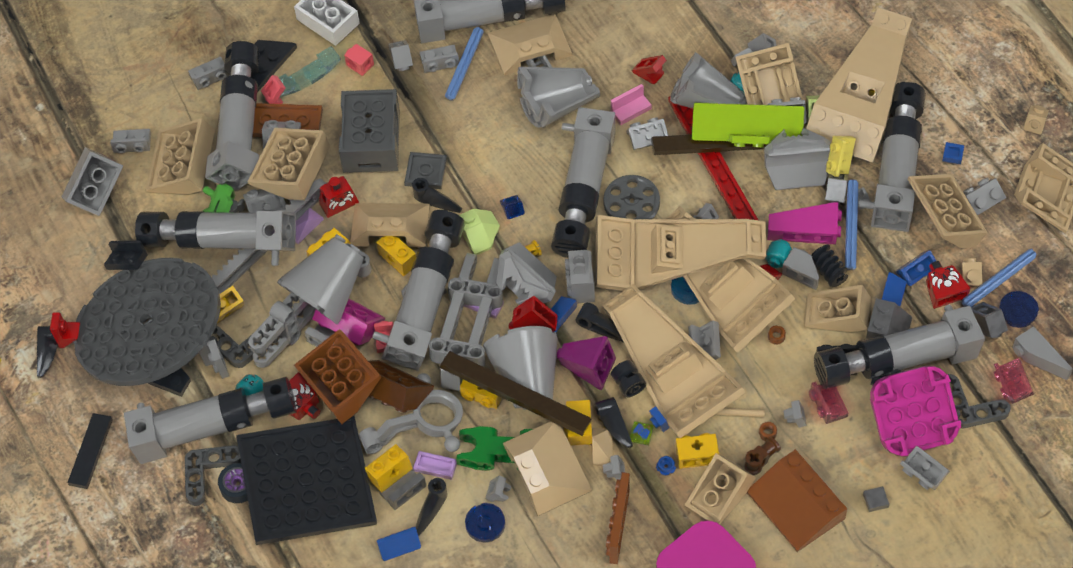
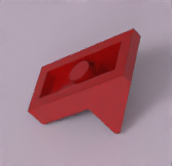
M663 55L643 58L631 71L651 84H656L664 75L662 65L667 60Z
M60 312L52 313L50 331L59 348H65L77 340L80 322H66Z

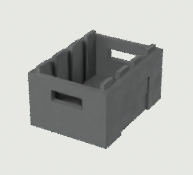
M397 90L341 91L342 133L341 137H339V155L343 173L398 171L400 109ZM369 114L372 115L370 118L365 117L366 115H369ZM367 129L372 130L370 133L365 132ZM380 163V164H376V165H359V164Z

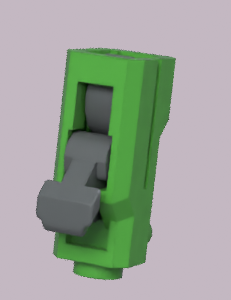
M217 185L215 191L208 186L203 188V192L211 197L210 205L203 210L204 212L236 213L239 211L240 213L244 211V199H241L239 202L234 200L235 192L230 185Z

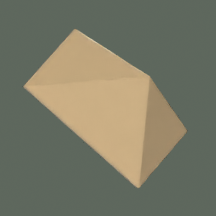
M592 428L593 466H603L611 462L610 456H613L612 435L607 428Z

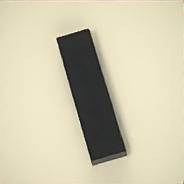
M92 414L67 482L69 486L88 489L113 421L111 416Z

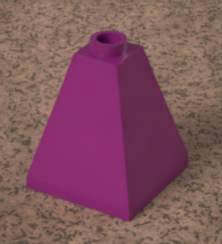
M606 336L564 343L562 348L557 350L556 355L562 366L599 390L603 389L616 360L610 341Z

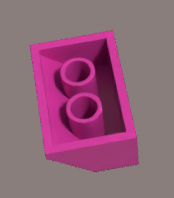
M348 299L338 325L321 314L317 309L312 318L318 322V325L329 328L334 333L341 329L355 345L369 342L375 332L374 324L385 321V317L351 299Z

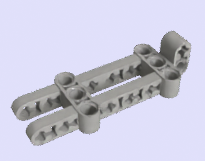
M360 251L359 254L364 259L357 276L364 278L370 275L371 264L369 256ZM292 292L283 302L277 301L270 309V316L249 338L248 343L253 352L255 365L260 368L267 367L288 344H295L301 335L302 328L313 318L316 309L311 305L309 306L307 302ZM261 341V345L257 344L255 346V342L259 343ZM259 356H261V357H264V356H265L266 359H265V360H264V359H260V360H259L258 357H259Z
M466 254L459 278H453L448 282V296L451 304L440 338H433L429 342V356L432 362L441 364L447 353L452 351L484 367L485 350L481 345L492 309L500 308L503 305V290L497 285L499 258H494L486 283L472 280L477 264V255ZM464 305L479 306L469 343L453 340ZM441 369V387L460 391L463 379Z

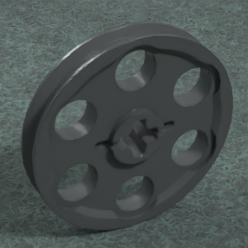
M625 175L619 177L608 185L604 193V208L607 215L611 217L627 218V214L634 213L637 216L635 219H653L660 207V194L657 187L649 179L642 176ZM629 182H635L637 183V186L635 188H630L627 186V184ZM617 189L621 193L619 195H612L611 191ZM645 190H651L653 192V195L646 196L643 194V192ZM618 205L620 210L612 211L610 207ZM651 206L653 210L646 212L643 210V207Z

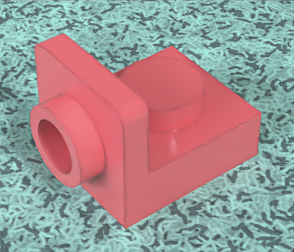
M272 75L261 92L269 104H282L283 101L280 96L286 87L278 76Z
M381 321L374 324L376 332L388 336L393 327L392 321ZM376 340L377 353L384 352L386 343Z

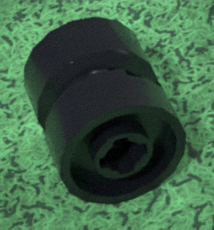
M631 360L619 363L611 371L612 378L627 398L639 394L646 387V381L638 373V369Z

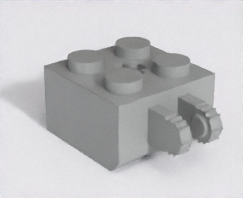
M568 251V259H565L567 296L576 300L577 304L595 302L591 251Z

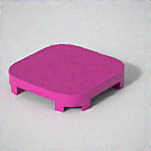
M922 366L884 376L878 379L872 386L870 401L880 441L888 452L899 456H908L916 446L926 450L940 445H948L957 436L961 428V420H958L949 384L951 380L948 374L940 368Z
M708 520L700 521L667 546L658 555L656 568H756V563L752 556L724 527L717 522Z

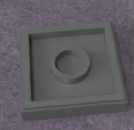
M410 152L404 182L405 186L412 187L415 179L425 178L429 183V187L442 189L447 155Z

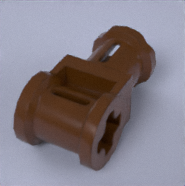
M768 437L762 446L758 445L754 450L748 451L745 456L744 469L752 475L759 474L762 471V467L768 463V459L775 452L778 453L781 450L779 443L774 438Z

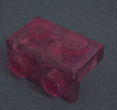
M1019 358L1001 366L998 363L994 364L996 371H993L996 380L1002 384L1000 391L1004 399L1008 398L1014 404L1034 395Z
M816 382L811 383L809 396L812 402H816L817 413L820 418L824 419L826 424L848 417L849 413L836 387L824 389L821 385H817Z

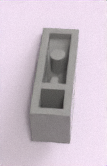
M1034 326L1015 338L1012 348L1018 357L1065 380L1070 378L1073 368Z

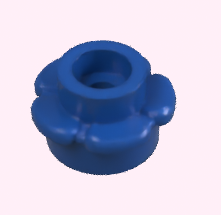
M663 456L656 464V469L662 475L672 474L676 470L675 461L669 456Z

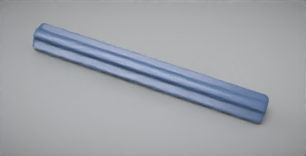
M480 27L473 29L446 91L445 97L450 101L455 99L484 33Z
M848 180L845 242V267L847 270L856 269L857 180Z
M1033 249L1025 251L963 298L962 305L964 307H972L1034 260L1037 255Z

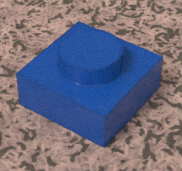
M946 142L942 161L961 165L964 145Z
M655 406L649 410L652 416L650 421L656 429L659 427L662 432L668 430L669 425Z

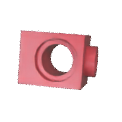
M358 44L349 48L344 55L346 66L361 76L374 65L372 53Z

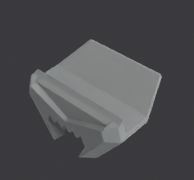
M805 128L801 132L803 136L798 135L797 137L794 135L786 137L785 130L781 131L764 148L765 168L774 189L783 190L825 185L828 174L826 172V164L829 158L831 141Z
M520 242L502 250L497 275V285L501 290H504L506 286L512 290L518 297L515 300L518 305L532 296L538 298L542 303L551 302L556 292L555 283L557 276Z

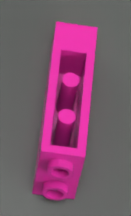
M838 202L769 214L767 240L775 241L782 239L787 242L836 245L837 237H841V226H838V221H841L842 210H838Z

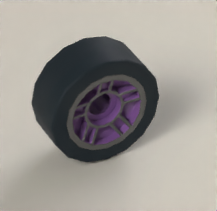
M234 463L225 467L218 477V486L222 497L234 504L248 501L241 463Z

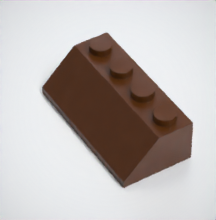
M380 360L368 361L381 375V379L368 397L382 401L383 405L393 406L398 412L406 413L407 410H416L434 389V385Z

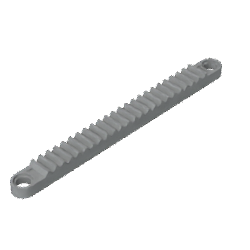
M320 178L313 182L305 201L290 200V205H285V210L281 209L280 211L296 213L297 220L319 201L320 187L327 182ZM239 249V255H233V260H228V265H222L223 270H217L218 275H212L219 294L230 288L268 250Z

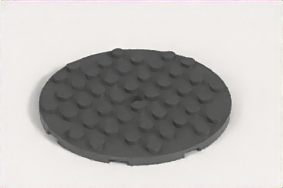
M180 258L151 259L143 261L138 270H122L100 285L93 292L94 297L87 305L84 304L76 320V322H80L78 338L73 341L75 355L89 375L110 385H142L168 376L193 359L212 336L221 308L218 288L212 277L196 263L184 262Z

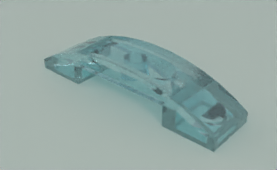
M330 46L317 54V60L289 77L286 73L280 76L279 79L286 87L281 96L303 90L328 74L341 61L340 56L333 47Z

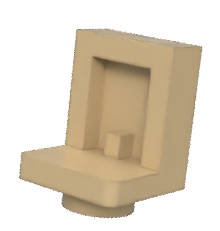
M1031 105L1024 130L1041 135L1049 110H1046L1043 106Z
M966 258L964 262L959 263V266H961V276L968 285H982V262H976V258Z

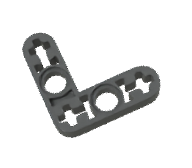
M216 325L213 334L217 333L219 341L214 336H211L209 340L215 339L223 357L236 368H243L253 360V352L248 348L250 336L238 345ZM225 343H230V344H231V348H230V349H228V350H223V349H221V347H222L223 344H225ZM237 356H238V357H242L243 359H242V360H239V359L236 360V357H237Z
M948 374L951 380L950 383L953 384V398L957 397L962 401L960 405H955L958 420H961V429L1004 420L1009 416L1011 407L1006 400L1001 399L969 406L958 377ZM998 407H1001V409H1005L1004 412L1002 413L1001 410H997ZM960 410H962V416L963 418H966V421L959 419ZM983 410L987 413V417L981 418L976 412Z
M232 445L191 450L185 455V491L190 505L199 506L205 501L204 469L227 467L234 463H241L238 446ZM233 453H236L237 455L234 459H232L231 456L233 455ZM212 454L220 456L215 462L209 461V457ZM193 457H197V460H196V467H197V468H193V464H192ZM193 474L200 475V479L198 481H190V477ZM193 488H196V489H197V492H198L197 499H193V496H194V489H193Z

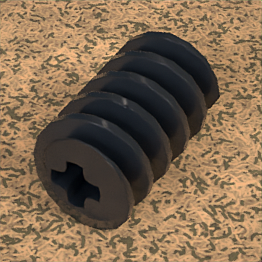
M826 244L816 249L811 256L817 270H820V274L824 276L829 286L833 288L841 285L848 279V275L845 274L847 268L842 267L843 262H838L839 257L834 256V250H830V245Z

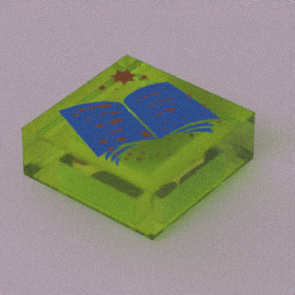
M634 421L630 435L631 441L649 446L654 425Z

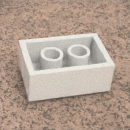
M301 0L294 6L296 18L299 22L335 46L360 24L357 10L342 0Z

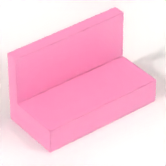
M642 84L611 100V112H615V119L620 125L652 109V105L644 96V86Z

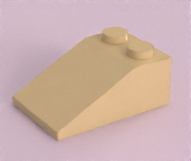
M863 285L808 293L805 327L841 332L868 330L871 297Z
M716 453L685 503V506L706 520L717 522L720 525L746 495L756 477L729 459Z

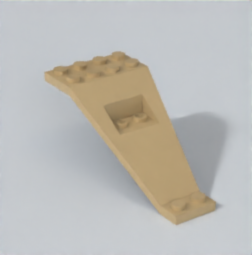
M877 8L872 25L814 103L806 127L807 130L825 137L831 143L833 136H852L856 138L852 156L874 163L886 129L905 43L913 18ZM853 83L857 84L856 90L851 89ZM870 89L875 90V94L873 96L869 95Z
M679 206L666 219L695 218ZM746 257L683 276L710 319L719 323V333L737 353L745 348L755 336L759 335L770 322L774 321L795 300L793 295L775 277Z
M603 215L596 217L595 287L624 291L634 284L638 289H643L745 257L762 260L766 257L765 221L750 219H627Z
M634 284L602 305L612 318L639 373L646 381V387L657 409L679 438L689 434L694 428L705 423L707 419L722 411L723 408L746 393L743 387Z

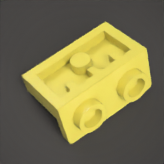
M833 136L826 164L827 173L834 177H839L840 174H849L856 138L852 136Z

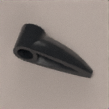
M417 178L413 181L412 188L415 200L424 204H430V206L457 213L461 212L462 207L446 195L429 187V183L425 178Z
M588 302L583 304L576 317V323L579 326L623 342L614 322L610 318L600 313L598 307Z
M38 326L37 328L38 378H42L49 369L58 345L50 331V326Z
M611 397L594 403L598 418L603 422L610 434L626 447H633L615 398Z
M434 478L428 484L429 493L416 523L418 536L432 522L447 498L446 483L441 478Z

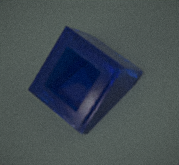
M518 195L500 200L507 219L525 214L523 203Z

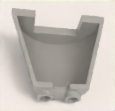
M696 52L683 69V73L680 79L677 80L670 97L672 103L692 109L694 103L747 104L745 93Z
M518 67L517 86L518 89H521L523 96L520 98V102L526 117L535 127H546L600 97L599 88L592 84V78L584 68Z
M336 234L335 237L282 276L277 283L338 325L364 258L359 254L361 250L353 244L350 246L346 245V240Z
M543 326L519 327L507 330L508 334L501 337L497 334L483 344V348L496 373L553 400L558 343L556 332L552 333V329ZM513 403L515 408H522Z

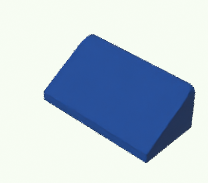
M931 250L924 251L897 269L896 272L903 280L907 281L909 286H912L928 275L929 272H932L929 265L935 262L936 259Z
M889 272L882 300L894 302L901 307L907 281Z
M561 296L551 308L558 315L556 331L553 332H557L577 308L576 300Z
M416 527L377 540L378 549L383 561L421 548Z

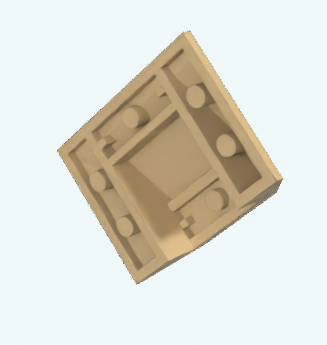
M556 14L488 33L504 76L518 72L521 62L552 53L556 61L572 56L571 49Z
M789 43L735 57L747 104L768 105L774 99H782V102H788L790 98L801 97V100H804Z
M1042 143L1024 165L1014 196L1020 204L1064 233L1068 231L1073 216V163Z
M355 203L350 244L354 246H369L370 236H406L408 247H426L427 238L425 237V230L429 219L430 204Z
M550 421L503 443L511 462H515L529 491V499L537 516L592 491L560 425Z

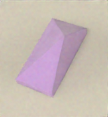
M311 208L296 220L295 242L297 244L324 220L322 216Z

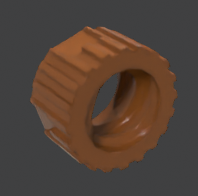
M777 325L772 326L768 332L769 342L774 345L782 344L786 335L784 328ZM777 332L781 336L778 338L774 337L773 333Z
M765 422L761 424L759 429L761 439L766 441L768 437L776 438L777 427L774 423ZM770 429L773 431V433L766 434L764 433V430Z

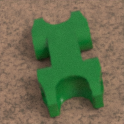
M478 426L459 430L460 440L472 443L476 447L471 452L457 454L456 461L458 465L475 470L489 471L494 469L495 462L515 463L514 461L511 462L503 445L504 442L515 437L498 436V430L493 427ZM523 429L520 431V435L533 429Z

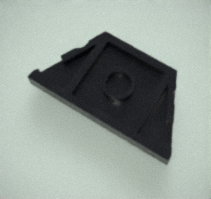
M257 40L254 45L260 50L259 70L252 77L258 84L257 93L297 49L296 43Z

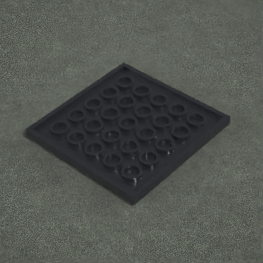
M352 416L343 424L338 419L236 435L256 545L377 525L355 416Z

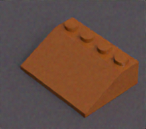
M341 329L337 330L294 364L298 372L341 424L359 411L381 379V375Z
M796 449L780 459L747 491V494L797 552L846 518L847 507Z

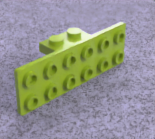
M694 103L692 139L729 141L734 143L736 147H745V144H753L752 147H764V144H769L783 130H785L786 137H792L793 135L796 137L798 135L803 136L801 132L804 126L805 108L803 106Z

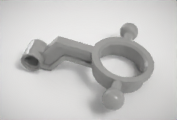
M422 373L417 376V378L431 384L429 375ZM432 390L418 408L413 410L412 414L386 420L377 431L374 427L366 428L359 433V437L366 453L374 454L380 451L397 433L419 428L426 435L445 437L444 446L446 450L455 452L460 447V441L452 435V432L461 422L463 415L462 405L451 393L443 390ZM441 403L453 411L454 419L447 425L434 426L422 418L420 410L426 404Z

